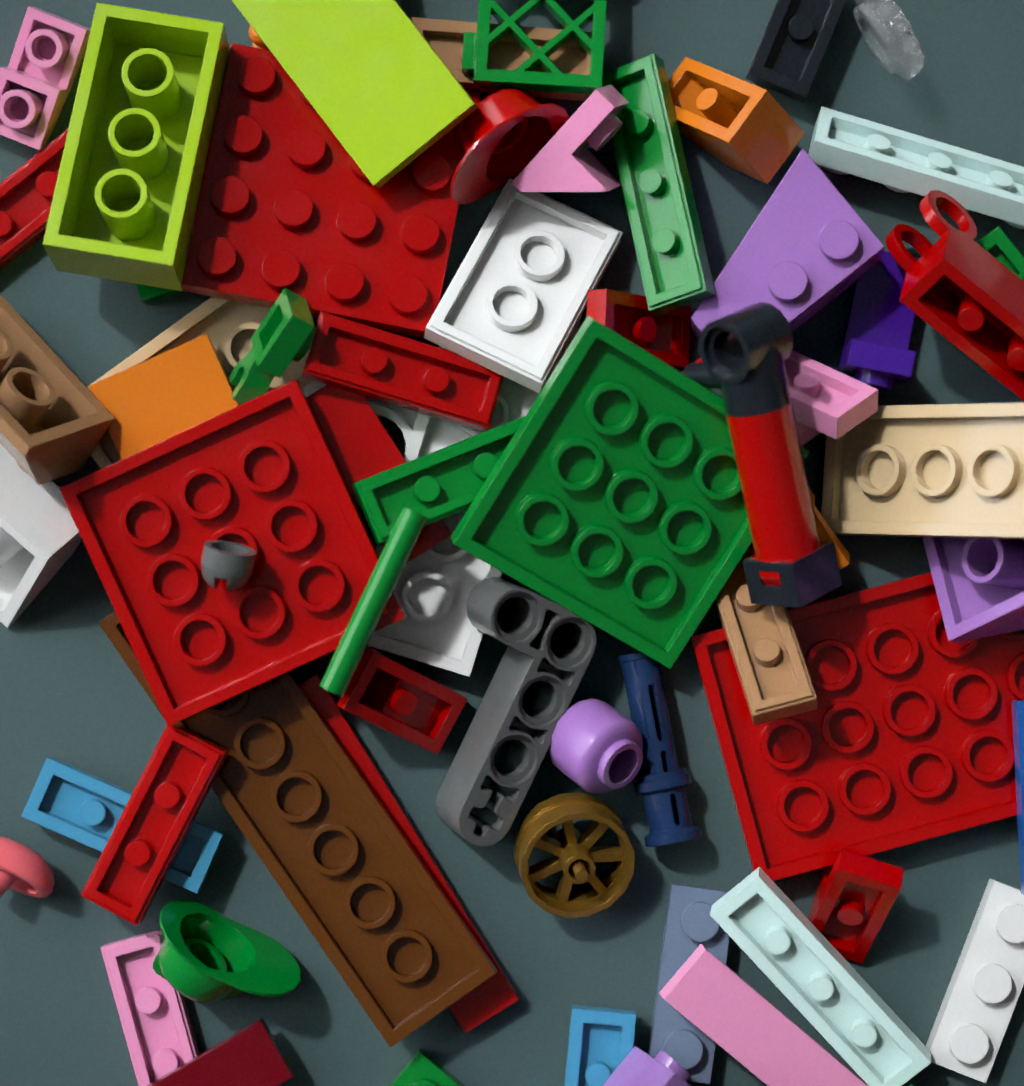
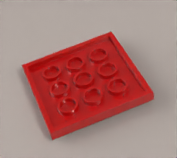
M231 43L181 282L183 291L271 308L283 289L286 288L307 299L311 316L319 317L321 311L380 330L424 338L425 328L440 303L459 204L454 202L450 196V182L458 164L465 156V152L457 138L458 125L378 189L365 176L270 50ZM466 90L477 105L480 102L481 93Z
M297 379L59 488L167 726L336 650L379 560V554L305 392ZM222 540L235 542L256 550L257 554L252 576L242 589L235 592H227V579H221L217 589H213L208 585L201 571V559L206 541ZM395 589L374 632L407 617Z

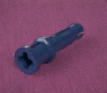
M642 652L618 656L624 677L630 719L640 729L643 739L642 775L636 776L637 783H634L635 793L643 796L649 834L644 837L645 847L661 846L702 837L701 828L693 825L686 788L692 783L691 775L687 773L686 768H679L660 663Z

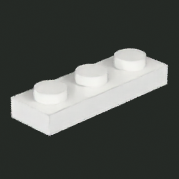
M991 878L989 879L926 1043V1047L931 1051L932 1063L983 1083L987 1082L1024 985V895L1021 894L1020 889Z

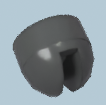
M222 540L206 541L201 559L202 576L213 589H217L221 579H227V592L240 590L249 582L252 576L257 552L251 547L235 542Z

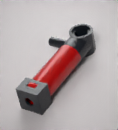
M759 302L708 323L701 331L699 338V354L703 363H689L686 365L683 373L707 389H721L755 552L754 555L742 561L751 604L801 608L841 586L842 582L834 542L819 541L784 365L793 348V333L788 320L778 308L769 303Z

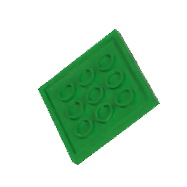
M588 315L450 537L453 544L671 669L752 543L723 397L700 385L684 373ZM801 446L804 461L809 451Z

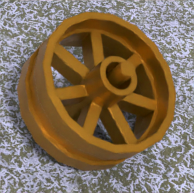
M558 794L538 803L522 819L514 837V860L530 899L544 911L565 918L587 917L609 908L626 891L634 874L635 852L617 812L602 799L588 794ZM591 819L594 821L582 834L580 830L574 828L572 820ZM562 823L563 828L553 838L544 835L550 828ZM609 827L617 834L618 846H593ZM534 847L554 855L528 867V859ZM594 862H613L611 868L601 877L596 873ZM562 870L557 889L541 885L538 882ZM587 881L590 883L579 889H571L573 883L583 884Z

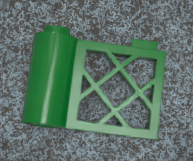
M479 0L477 33L464 32L461 71L462 73L474 74L473 85L479 88H513L529 91L592 94L597 88L602 87L607 0H594L593 5L574 21L555 0H529L510 17L494 0ZM543 5L564 29L539 49L518 25ZM492 15L500 25L490 33ZM592 21V37L590 39L582 29ZM508 34L531 56L515 70L488 69L489 50ZM573 37L590 55L589 75L562 73L548 57ZM537 66H540L545 72H532V71H533Z

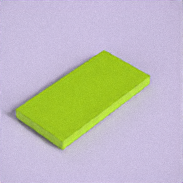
M232 0L365 176L378 189L478 108L396 0Z

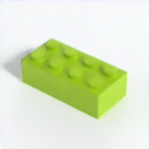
M96 3L43 240V246L56 271L183 291L181 282L208 148L230 52L224 23Z

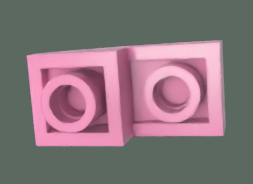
M28 6L8 67H0V135L37 150L44 148L80 68L91 29L37 7Z

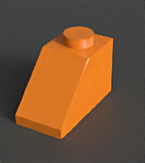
M688 57L684 58L668 80L679 132L726 166L765 184L771 181L805 134L766 89Z

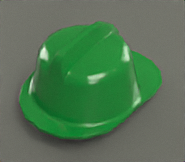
M186 899L169 901L160 911L159 924L165 938L154 959L153 969L156 974L166 979L183 996L204 1004L234 998L242 991L258 996L280 997L293 992L300 983V967L293 955L279 942L265 934L230 920L196 901Z

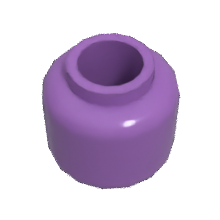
M593 698L576 702L567 708L566 713L557 722L552 735V742L548 748L550 761L561 773L585 791L596 794L606 793L626 786L638 774L643 761V739L640 729L632 720L608 703Z

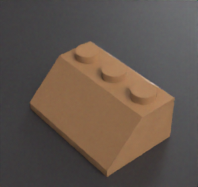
M0 294V444L16 460L18 466L29 474L38 485L81 470L115 417Z

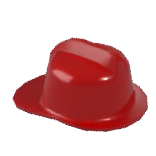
M513 88L495 92L477 104L478 108L458 124L457 138L465 152V156L458 164L450 182V196L454 202L458 204L471 203L505 185L509 178L514 180L568 121L570 117L565 108L554 103L540 104L527 93Z

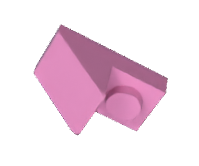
M612 85L597 88L511 184L519 192H608L621 186V182L587 148L591 146L595 151L600 150L619 131L623 122L616 116L629 102Z
M793 350L784 362L801 446L820 433L837 440L878 411V389Z

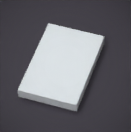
M509 178L428 322L424 338L540 394L587 306L588 290L596 289L620 244L623 232L540 192H519L511 184L513 180Z

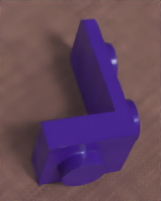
M883 251L881 261L855 282L838 371L843 374L853 375L854 379L878 390L891 391L892 384L900 385L912 375L916 351L908 350L915 313L899 301L906 271L894 260L890 252Z

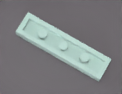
M821 106L808 153L815 164L821 165L835 174H851L881 183L895 192H911L926 196L932 190H939L954 198L966 211L971 210L998 218L1013 227L1024 229L1023 166Z
M760 867L712 905L710 916L868 1086H902L931 1064V1051Z

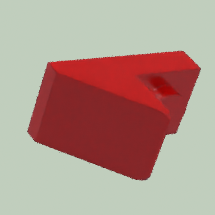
M610 289L588 290L586 318L588 315L674 368H685L689 364L692 305H687L658 316L648 310L646 296Z
M367 648L344 696H341L337 706L438 755L468 698L405 666L382 651Z
M841 850L834 865L822 868L808 920L845 959L862 964L902 888L904 868L880 862L868 856H860Z

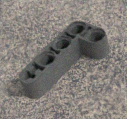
M498 577L486 578L474 586L468 595L466 610L467 617L475 628L508 645L446 774L435 802L436 813L442 823L471 844L481 847L494 845L503 839L509 831L552 742V735L557 722L566 713L597 644L596 632L590 622L555 602ZM511 598L513 605L511 614L506 621L498 624L497 614L503 602ZM564 624L562 640L551 649L550 639L552 633L558 626ZM536 682L537 690L531 702L522 706V697L525 690ZM509 740V749L506 756L494 764L496 750L502 743ZM486 776L492 780L490 786L483 782ZM475 806L478 809L474 814L470 813L471 809Z

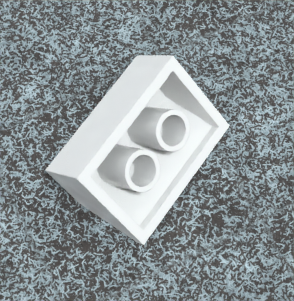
M0 444V622L8 628L72 556L82 538L59 490L60 487L53 481L38 485L29 474L18 466L16 460Z

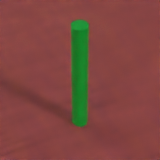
M403 506L320 683V686L325 690L339 696H344L427 520L426 516Z

